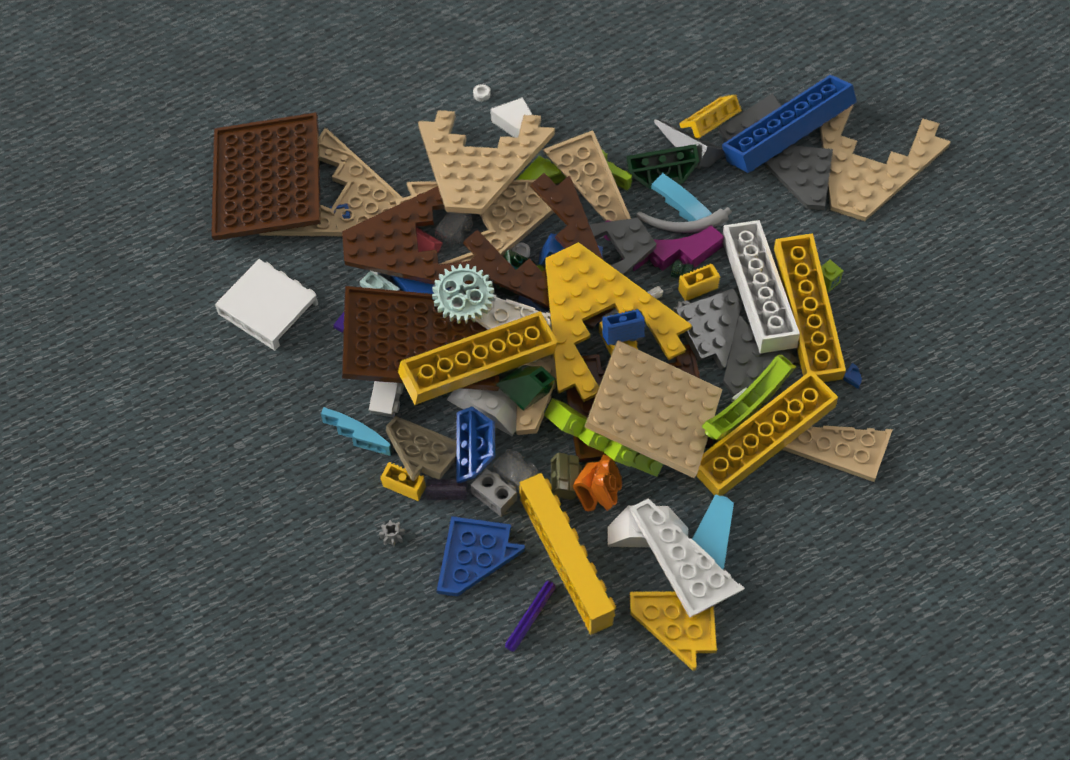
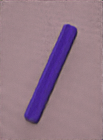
M546 581L505 643V647L508 650L514 652L556 589V585L553 582Z

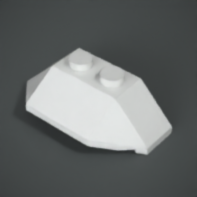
M460 388L454 390L447 399V401L462 409L474 407L493 420L496 428L511 436L516 432L517 404L500 389L498 391Z
M628 505L608 526V547H650L630 511L631 505ZM657 506L689 538L688 527L670 507Z

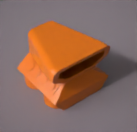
M603 454L600 462L587 463L574 482L573 488L584 510H595L597 502L607 511L617 504V492L622 488V476L615 461L607 455Z

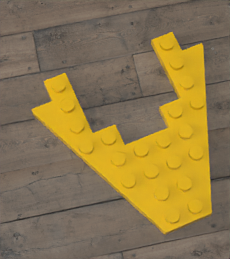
M578 242L545 258L551 328L558 342L554 351L558 393L575 386L584 402L597 395L599 386L575 345L590 338V333L583 321L614 306L620 314L638 309L668 360L685 353L686 349L678 335L690 330L692 325Z

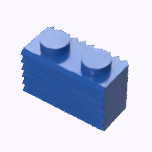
M638 309L621 314L603 316V338L608 345H615L618 340L621 342L628 340L636 341L638 338L645 337V319Z

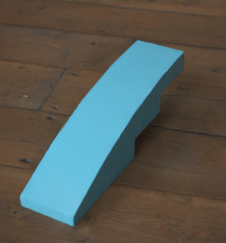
M662 173L653 182L651 189L666 198L665 202L677 209L679 215L687 221L699 220L712 214L692 194Z
M323 407L321 412L323 423L337 426L338 434L352 438L354 446L391 456L390 443L377 432L347 415Z

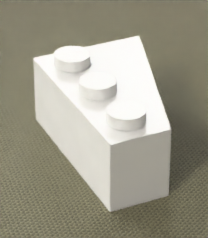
M375 381L369 406L371 414L394 417L395 413L399 411V398L403 392L404 384Z

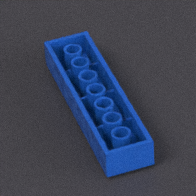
M829 75L723 143L722 147L726 161L747 173L755 170V168L767 162L773 156L781 153L790 145L795 144L798 140L809 135L810 132L821 127L824 123L855 104L857 101L853 84Z

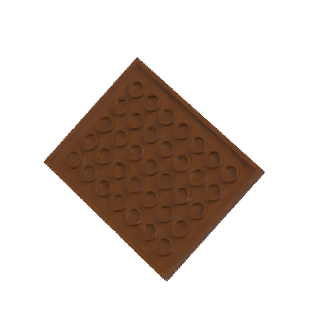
M317 112L214 129L212 238L214 241L321 224L319 125Z
M345 286L342 379L404 384L398 373L402 360L488 329L476 321L473 322L471 318L468 319L467 324L464 319H461V322L458 324L457 318L450 322L449 315L443 318V312L438 313L437 308L439 306H434L435 300H433L432 294ZM499 374L462 388L498 391L499 388L496 384L499 382Z

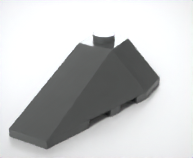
M654 120V123L675 147L697 144L699 163L696 168H709L724 155V150L717 145L695 138L690 133H683L684 130L665 121Z

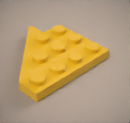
M630 592V614L692 670L697 668L696 653H716L714 606L689 618L676 592Z

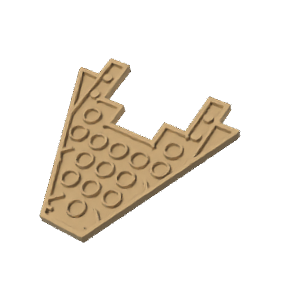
M438 111L435 122L418 121L422 140L446 212L483 214L555 135V128L540 127L541 116L523 115L518 138L500 137L498 148L465 147L466 135L451 134L456 117L455 112Z

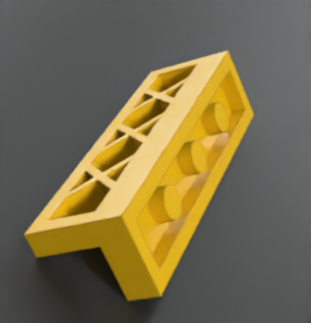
M730 95L718 98L679 123L680 127H692L695 138H701L741 111L737 96Z

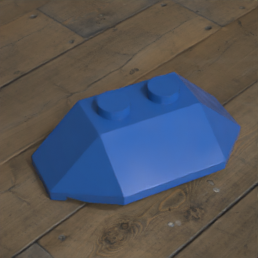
M472 406L457 412L456 482L462 483L475 478L495 458V422Z

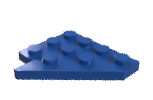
M451 516L437 594L458 597L523 553L525 545L509 543L511 525Z

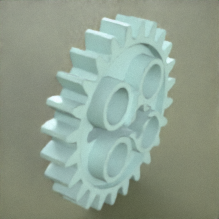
M459 264L458 269H455L452 265V271L450 272L444 269L445 276L439 274L440 280H435L436 286L432 288L434 292L432 298L435 300L434 306H439L437 308L438 313L443 312V318L449 315L450 322L457 318L458 324L461 322V319H464L467 324L468 319L471 318L475 322V316L481 319L482 312L487 314V307H492L491 301L494 300V295H492L494 288H492V281H488L489 275L483 276V270L476 272V266L472 270L469 269V264L465 268H462V265ZM467 280L473 281V283L469 285L465 284L464 282ZM454 287L455 290L448 291L447 288ZM476 296L480 299L478 301H473L471 298ZM455 303L462 304L460 307H454L453 305Z

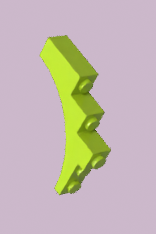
M602 150V152H603V154H604V157H605V159H606V161H607V153H605V152ZM539 155L516 180H536L545 173L557 184L566 179V176L550 160ZM607 161L616 185L628 190L631 187L632 175L618 168L612 162Z
M777 355L760 376L734 402L713 418L706 420L702 425V428L706 430L705 434L711 439L718 441L723 439L754 415L763 403L768 402L795 370L796 366L783 355Z
M552 398L544 413V416L559 429L578 437L588 446L604 452L618 463L628 467L632 466L656 477L663 466L662 463L585 428L588 418L568 404Z

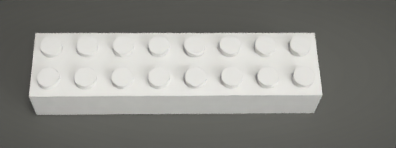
M760 220L724 225L723 244L759 352L767 353L797 348L800 333Z

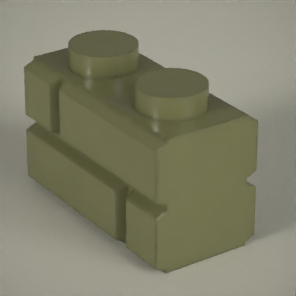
M557 453L551 459V492L553 495H557L558 498L562 497L563 499L572 500L577 496L573 485L582 471L578 456Z

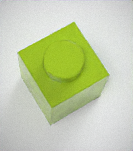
M828 260L821 266L827 293L840 283L844 271L831 260Z

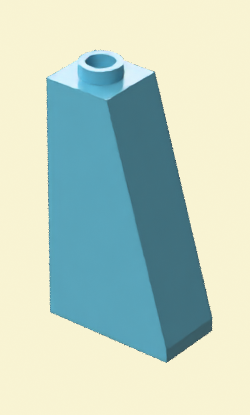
M715 494L692 540L724 570L734 502L725 496Z

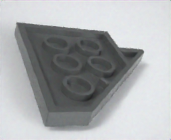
M790 145L778 154V158H770L767 162L763 163L806 209L825 210L833 149Z
M734 289L674 310L676 314L692 325L691 329L683 334L697 361L713 356L719 370L726 367L742 303Z
M739 316L723 384L730 394L735 396L743 389L748 388L777 355H783L794 365L797 364V359L789 349L760 353L752 328Z

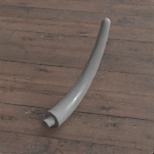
M728 207L724 210L720 208L705 218L689 222L660 220L642 212L637 213V218L662 230L694 233L701 232L711 225L715 228L728 221V215L732 211Z

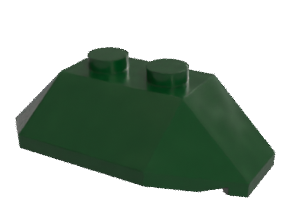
M697 144L626 156L629 174L648 189H651L653 182L662 173L678 184L684 183L699 163Z

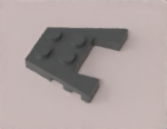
M639 218L589 224L595 240L605 235L608 236L623 259L610 266L623 275L633 270V267L638 262H642L656 249V242Z

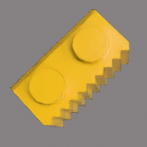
M710 263V265L703 266V268L700 267V269L693 270V272L690 271V273L683 274V276L680 275L678 291L685 301L717 289L720 275L714 265Z
M391 462L387 464L380 478L383 487L416 501L420 500L426 488L423 475H419L413 481L405 468L402 469V466H395V463L392 464Z

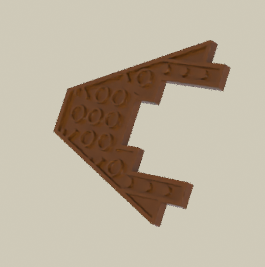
M543 173L531 183L530 187L567 225L555 236V239L564 248L579 242L603 260L571 177L568 176L556 186ZM478 229L464 240L463 244L472 252L474 257L463 268L467 264H469V269L471 270L476 266V272L483 270V276L489 275L488 281H492L494 284L550 309L546 269L542 272L528 259L515 270ZM615 306L583 321L584 325L593 328L602 320V316L611 312Z
M438 186L342 231L344 262L346 266L435 285V280H440L439 274L445 276L444 269L450 272L452 271V265L455 269H458L459 264L463 268L468 261L438 264L437 250L418 252L416 227L434 225L433 210L445 209ZM467 280L464 283L469 285L472 284L473 281Z

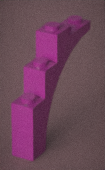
M711 225L699 233L674 240L653 239L657 244L656 249L642 262H638L633 267V271L651 260L655 267H659L663 271L678 259L683 266H687L692 270L723 247L724 236ZM605 235L604 238H605L607 241H610V239L608 238V236Z

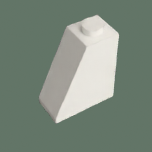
M523 98L491 109L492 122L516 138L519 135L523 115H532Z

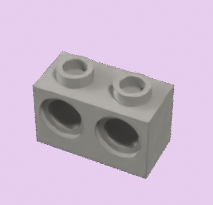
M488 469L471 484V493L499 516H502L517 501L516 489L511 484L503 482L496 472H491ZM485 484L492 485L491 487H484ZM502 495L507 496V498L500 499L498 497Z

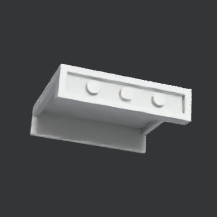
M258 259L215 306L220 316L271 349L276 350L280 346V337L311 304L317 306L318 301L317 295L313 290L306 289L299 281L290 279L283 271H278L270 263Z

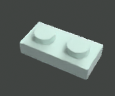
M371 271L360 281V286L363 288L400 291V288Z

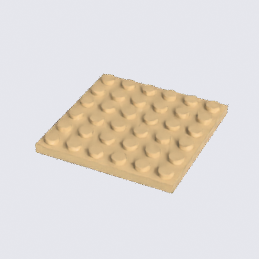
M618 340L613 349L585 428L695 478L708 440V436L705 434L706 430L702 428V425L706 420L715 416L723 389Z

